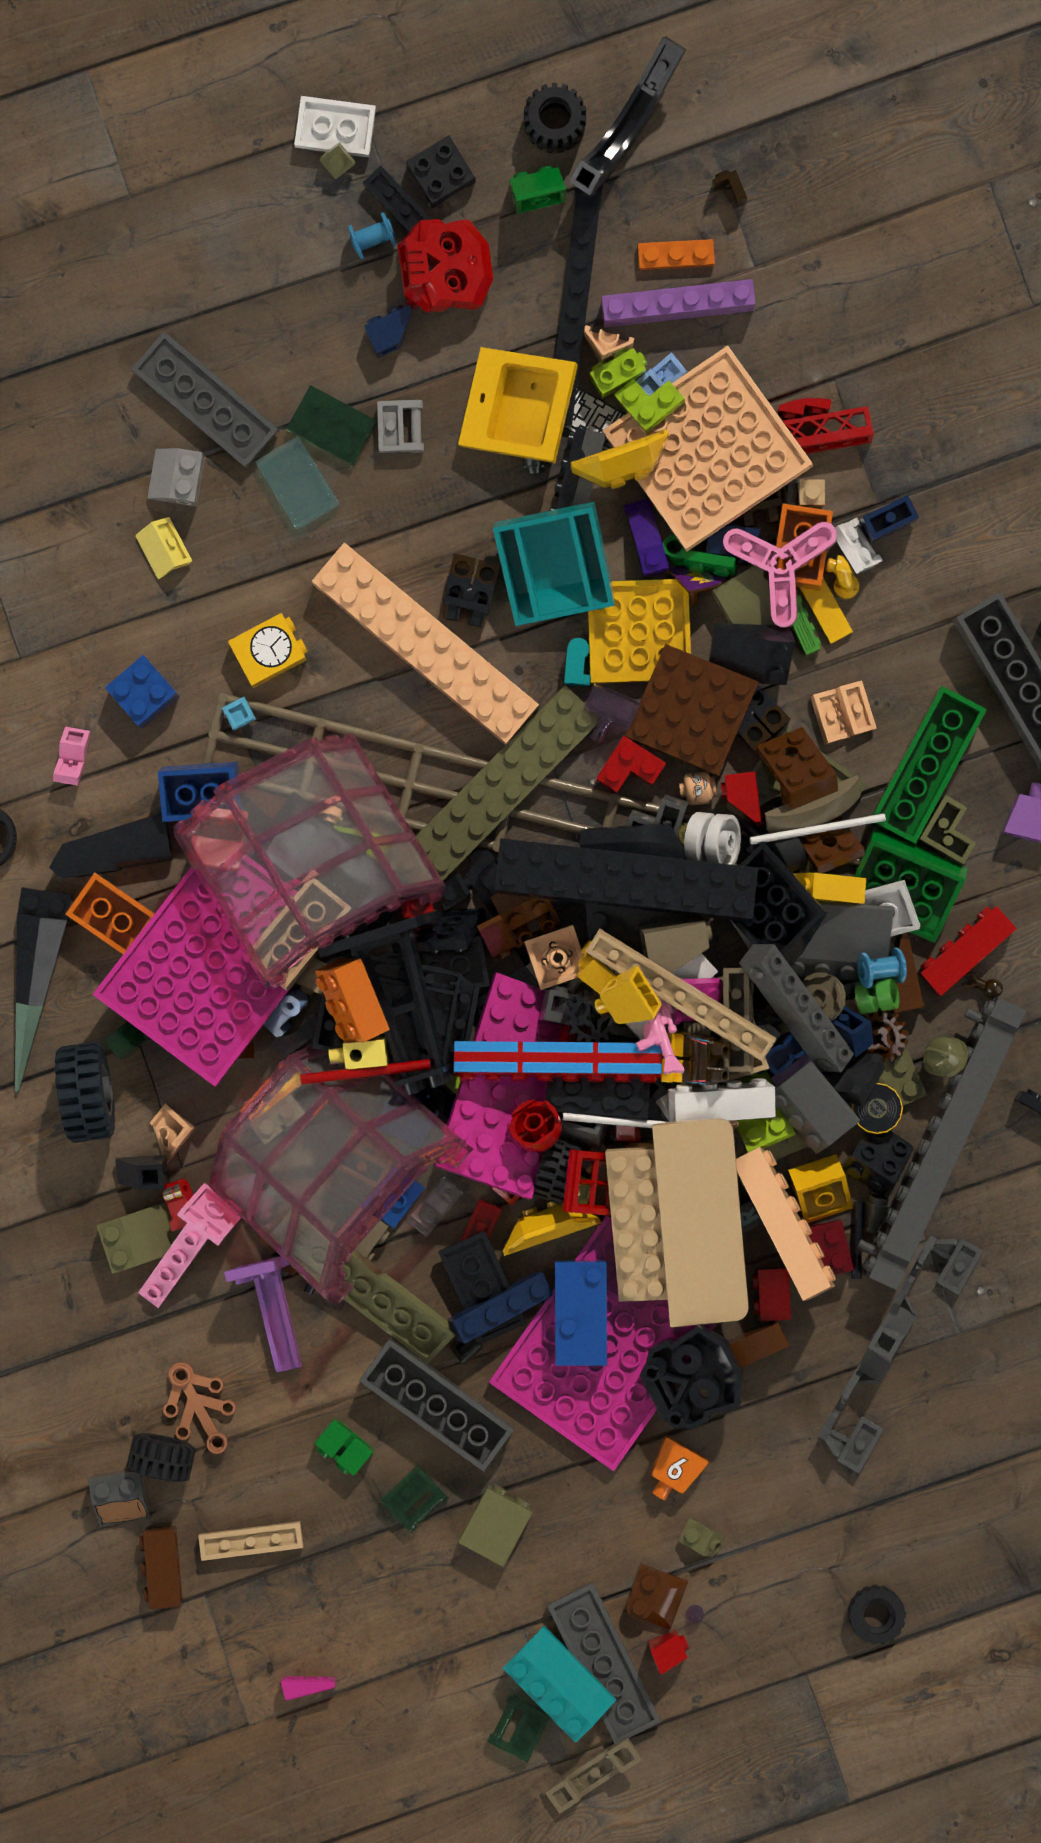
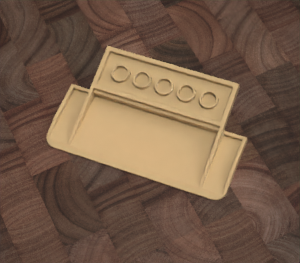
M723 1118L656 1123L652 1125L654 1147L607 1149L605 1155L619 1302L668 1300L670 1327L743 1319L748 1312L749 1306L734 1133L731 1123Z

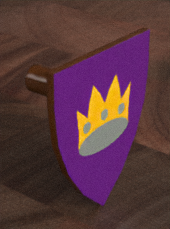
M685 566L668 568L671 575L689 593V606H697L698 593L712 591L730 577V575L728 577H720L709 571L695 573Z

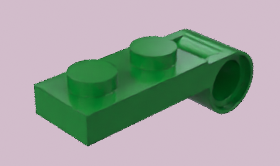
M670 535L663 541L666 559L673 565L685 566L695 573L713 572L720 577L736 575L737 563L733 557L690 550L686 552L675 535ZM674 546L681 547L678 553L669 552Z

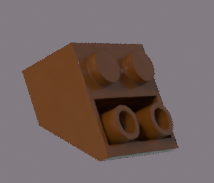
M498 893L490 897L517 949L525 945L524 941L547 934L562 926L549 899Z

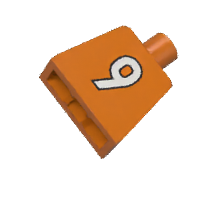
M666 1434L651 1470V1475L659 1480L652 1493L662 1500L667 1499L672 1488L683 1494L709 1463L708 1459Z

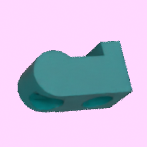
M574 638L568 644L564 686L589 688L590 675L583 674L584 661L588 657L589 645L582 638Z

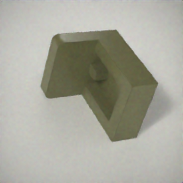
M689 1518L678 1541L703 1556L713 1558L722 1547L724 1535Z

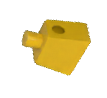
M638 965L610 979L602 989L600 999L595 1001L597 1012L599 1014L609 1012L618 1024L652 1020L662 1005Z

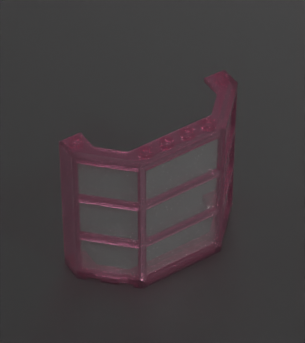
M353 733L346 734L342 739L338 735L326 736L323 738L324 741H318L316 737L309 738L228 780L214 790L215 796L208 803L206 800H202L190 811L193 815L191 818L185 821L181 820L174 826L176 840L265 989L271 986L277 988L284 984L288 977L289 969L317 947L322 949L329 946L337 936L341 934L347 936L357 929L356 926L363 922L366 924L372 923L379 918L380 913L386 910L392 912L402 905L401 902L420 898L419 902L421 905L427 902L432 904L443 897L445 883Z
M311 1045L288 1055L285 1060H282L277 1065L273 1074L261 1083L259 1090L252 1098L243 1104L238 1114L227 1122L224 1130L220 1133L209 1187L319 1294L337 1306L354 1287L344 1278L345 1272L342 1269L344 1262L349 1261L350 1255L417 1177L428 1171L429 1165L435 1162L439 1165L449 1162L455 1168H458L472 1152L473 1148L414 1094L406 1096L403 1085L395 1087L394 1082L397 1079L391 1074L301 1085L300 1074L346 1069L345 1063L330 1064L329 1052L311 1049Z

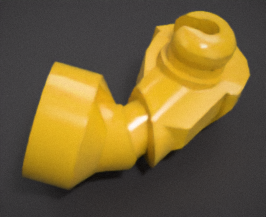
M837 555L836 560L829 558L826 571L834 572L837 577L833 584L834 593L837 597L844 600L853 598L859 590V581L852 575L854 571L850 562L842 555Z

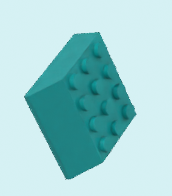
M595 502L495 522L493 532L515 626L615 605L611 574Z

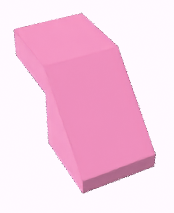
M65 727L59 745V759L53 773L54 782L78 786L84 770L90 731Z

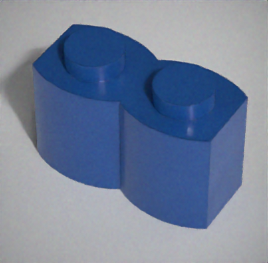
M791 1032L785 1036L781 1045L771 1047L766 1055L769 1065L768 1070L771 1074L785 1071L795 1058L806 1054Z

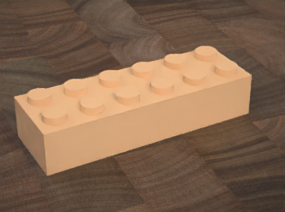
M758 1147L736 1159L737 1173L802 1300L808 1301L835 1287L832 1281L836 1280V1277L830 1266H824L821 1260L824 1254L819 1244L812 1243L809 1237L812 1234L811 1228L806 1220L800 1219L797 1212L801 1209L796 1199L788 1196L785 1189L789 1188L784 1176L776 1173L773 1167L777 1165L771 1151H765V1149Z

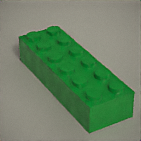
M941 686L932 699L871 816L885 814L886 821L871 824L894 837L915 845L987 709Z

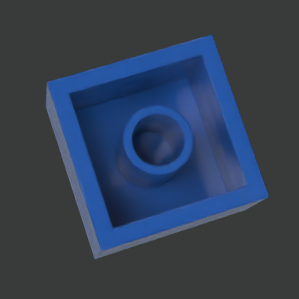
M144 655L105 687L141 729L179 697L177 692Z

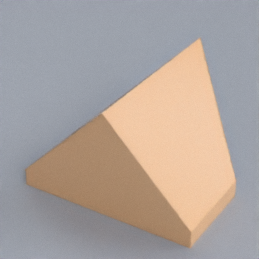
M585 325L584 337L599 362L605 361V363H608L614 359L613 355L624 348L628 351L633 348L634 338L629 337V341L619 339L620 334H610L600 329L599 333L591 332L590 326Z
M166 1103L150 1122L154 1128L160 1153L167 1156V1164L196 1129L194 1125Z

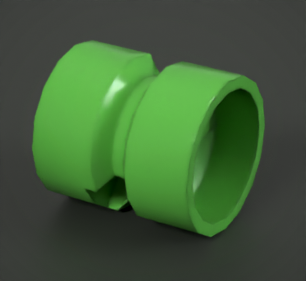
M894 977L877 979L876 983L873 981L870 988H865L860 981L856 982L855 998L861 1014L875 1013L879 1008L882 1011L898 1009L899 991Z

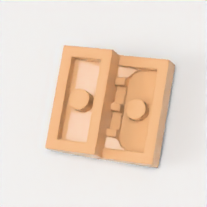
M862 680L810 696L824 745L877 729Z

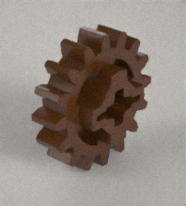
M880 1008L875 1013L864 1014L865 1016L863 1017L871 1021L874 1044L863 1053L881 1055L884 1063L887 1057L894 1061L897 1055L900 1056L903 1053V1047L908 1044V1040L904 1038L909 1034V1031L902 1029L906 1024L905 1021L898 1022V1013L891 1016L890 1010L882 1013Z

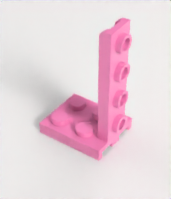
M204 1183L177 1214L187 1224L138 1293L159 1308L205 1242L209 1239L219 1246L245 1213Z

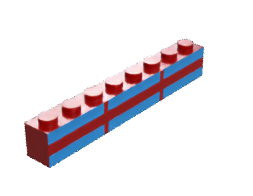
M454 1041V1075L463 1081H473L475 1077H485L487 1081H500L501 1077H511L512 1081H526L527 1077H537L538 1081L547 1082L552 1081L553 1077L563 1078V1081L576 1082L579 1081V1078H589L591 1082H603L604 1078H615L616 1082H630V1078H641V1082H656V1078H661L662 1050L660 1046L655 1044L640 1052L636 1043Z

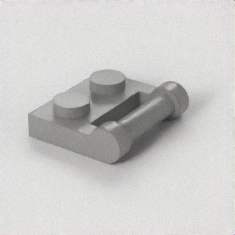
M377 401L379 453L424 452V443H422L421 410L423 409V401ZM403 410H411L412 443H404Z

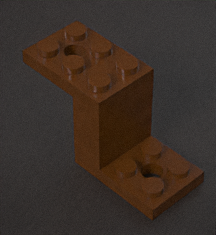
M803 727L757 745L758 754L780 784L782 805L788 804L793 810L838 791L837 774ZM788 754H797L794 757L787 756ZM839 815L838 817H836V818L832 819L831 821H828V822H826V823H824V824L833 823V822H839V821H844V820H843V818L841 817V815ZM850 828L798 836L808 860L817 873H824L865 855L863 846ZM828 843L836 844L833 847L824 846Z

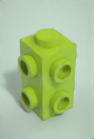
M624 348L613 355V360L608 363L601 361L591 368L592 372H590L589 378L601 399L618 391L633 378L637 380L646 373L645 366L648 364L641 352L636 353L634 348L628 351Z

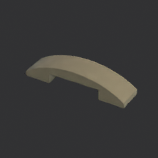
M856 775L839 782L837 792L792 810L788 804L766 812L765 819L768 833L822 825L838 817L852 807L861 797L859 777Z
M625 1738L579 1765L547 1789L545 1794L560 1814L579 1802L582 1796L619 1772L622 1774L642 1761V1757L630 1740Z

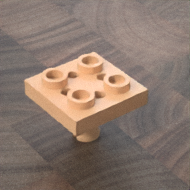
M573 925L524 941L540 990L578 978V962L583 953H581V947ZM550 942H555L556 944L552 943L551 946H552V947L556 946V947L551 949V948L549 947V943H550ZM542 958H547V962H546V960H543V963H544L545 965H542V964H541V959H542ZM562 966H563V967H564V972H563V973H558V971H560V972L563 971L562 968H559V967H562Z

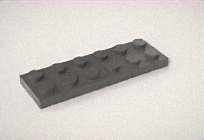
M165 332L159 336L131 368L132 372L245 469L279 431Z
M593 1581L548 1603L547 1607L568 1650L617 1699L602 1716L614 1743L630 1738L660 1723L661 1719Z

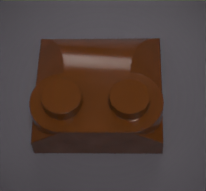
M640 1563L624 1605L623 1613L629 1614L635 1619H642L671 1630L688 1580Z

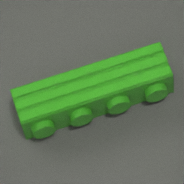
M796 594L797 620L791 627L806 657L821 649V642L813 633L815 628L812 622L809 623L807 619L809 617L807 610L801 606L802 599L800 595Z

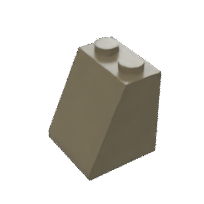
M689 915L638 925L643 955L671 973H674L709 948L708 940H712L710 924H707V921L703 920L700 916Z

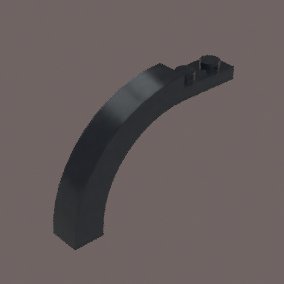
M666 36L662 38L637 86L610 129L596 147L580 160L569 180L571 184L591 195L609 178L633 146L665 93L666 86L687 50L686 48Z

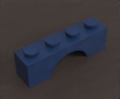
M534 1271L514 1282L512 1286L497 1296L478 1305L471 1306L447 1320L454 1328L458 1342L465 1344L554 1294L543 1272Z

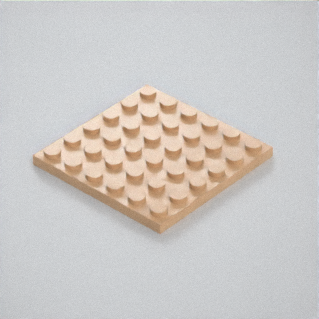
M728 345L672 383L685 398L686 402L651 431L646 433L629 413L602 430L613 448L665 429L668 430V441L653 472H650L647 478L637 480V482L686 552L813 467L811 460Z

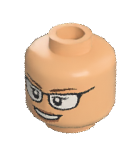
M707 771L688 773L684 776V783H679L681 798H686L690 806L709 804L712 802L713 797L717 796L714 776L710 777Z

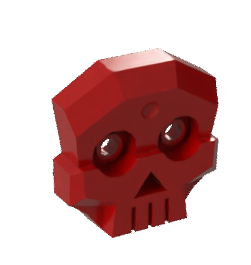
M440 219L420 220L397 245L403 291L406 296L405 300H408L405 302L406 305H410L412 309L420 306L425 312H444L449 307L477 310L481 307L494 279L488 242L470 220H459L445 224ZM443 243L449 246V250L444 248ZM449 280L453 281L454 287L449 285Z

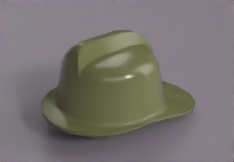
M939 1036L924 1048V1068L933 1075L953 1077L964 1069L969 1055L968 1047L957 1038Z

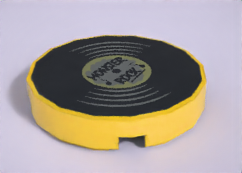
M876 1083L863 1106L852 1104L851 1109L860 1119L857 1125L861 1129L869 1133L879 1134L888 1132L897 1125L902 1116L903 1106L901 1098L893 1088L886 1084Z

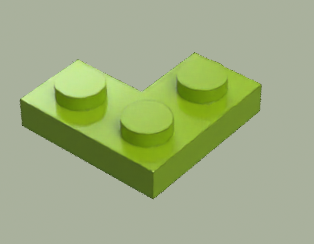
M634 378L614 394L617 401L646 433L686 402L685 398L669 380L650 396Z

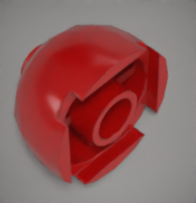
M535 1099L528 1100L520 1104L511 1115L510 1133L514 1141L524 1150L543 1152L550 1149L560 1137L562 1122L556 1108L543 1100L544 1102H536Z

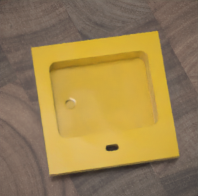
M480 347L458 445L463 448L556 463L578 364L571 361Z

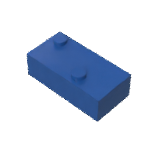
M555 1260L556 1366H607L606 1260Z

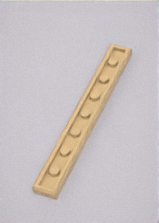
M601 929L598 930L585 951L620 974L638 965L657 997L760 1061L764 1060L776 1041L774 1036Z

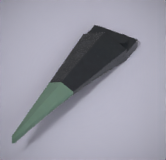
M21 887L17 913L16 1093L21 1088L46 995L70 917L65 914L72 905L73 894Z

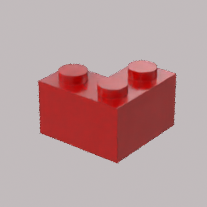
M623 736L595 781L615 794L619 792L630 774L652 787L666 763Z

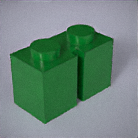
M336 1417L314 1443L318 1446L316 1451L326 1459L329 1457L335 1459L337 1462L336 1467L345 1475L351 1473L354 1476L374 1452L372 1446Z

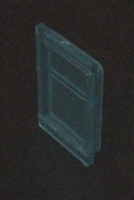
M299 436L255 461L297 531L340 505Z

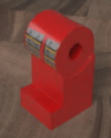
M182 1178L166 1184L165 1188L162 1189L163 1198L168 1205L172 1221L169 1222L172 1231L182 1229L187 1224L177 1214L194 1195L187 1180Z

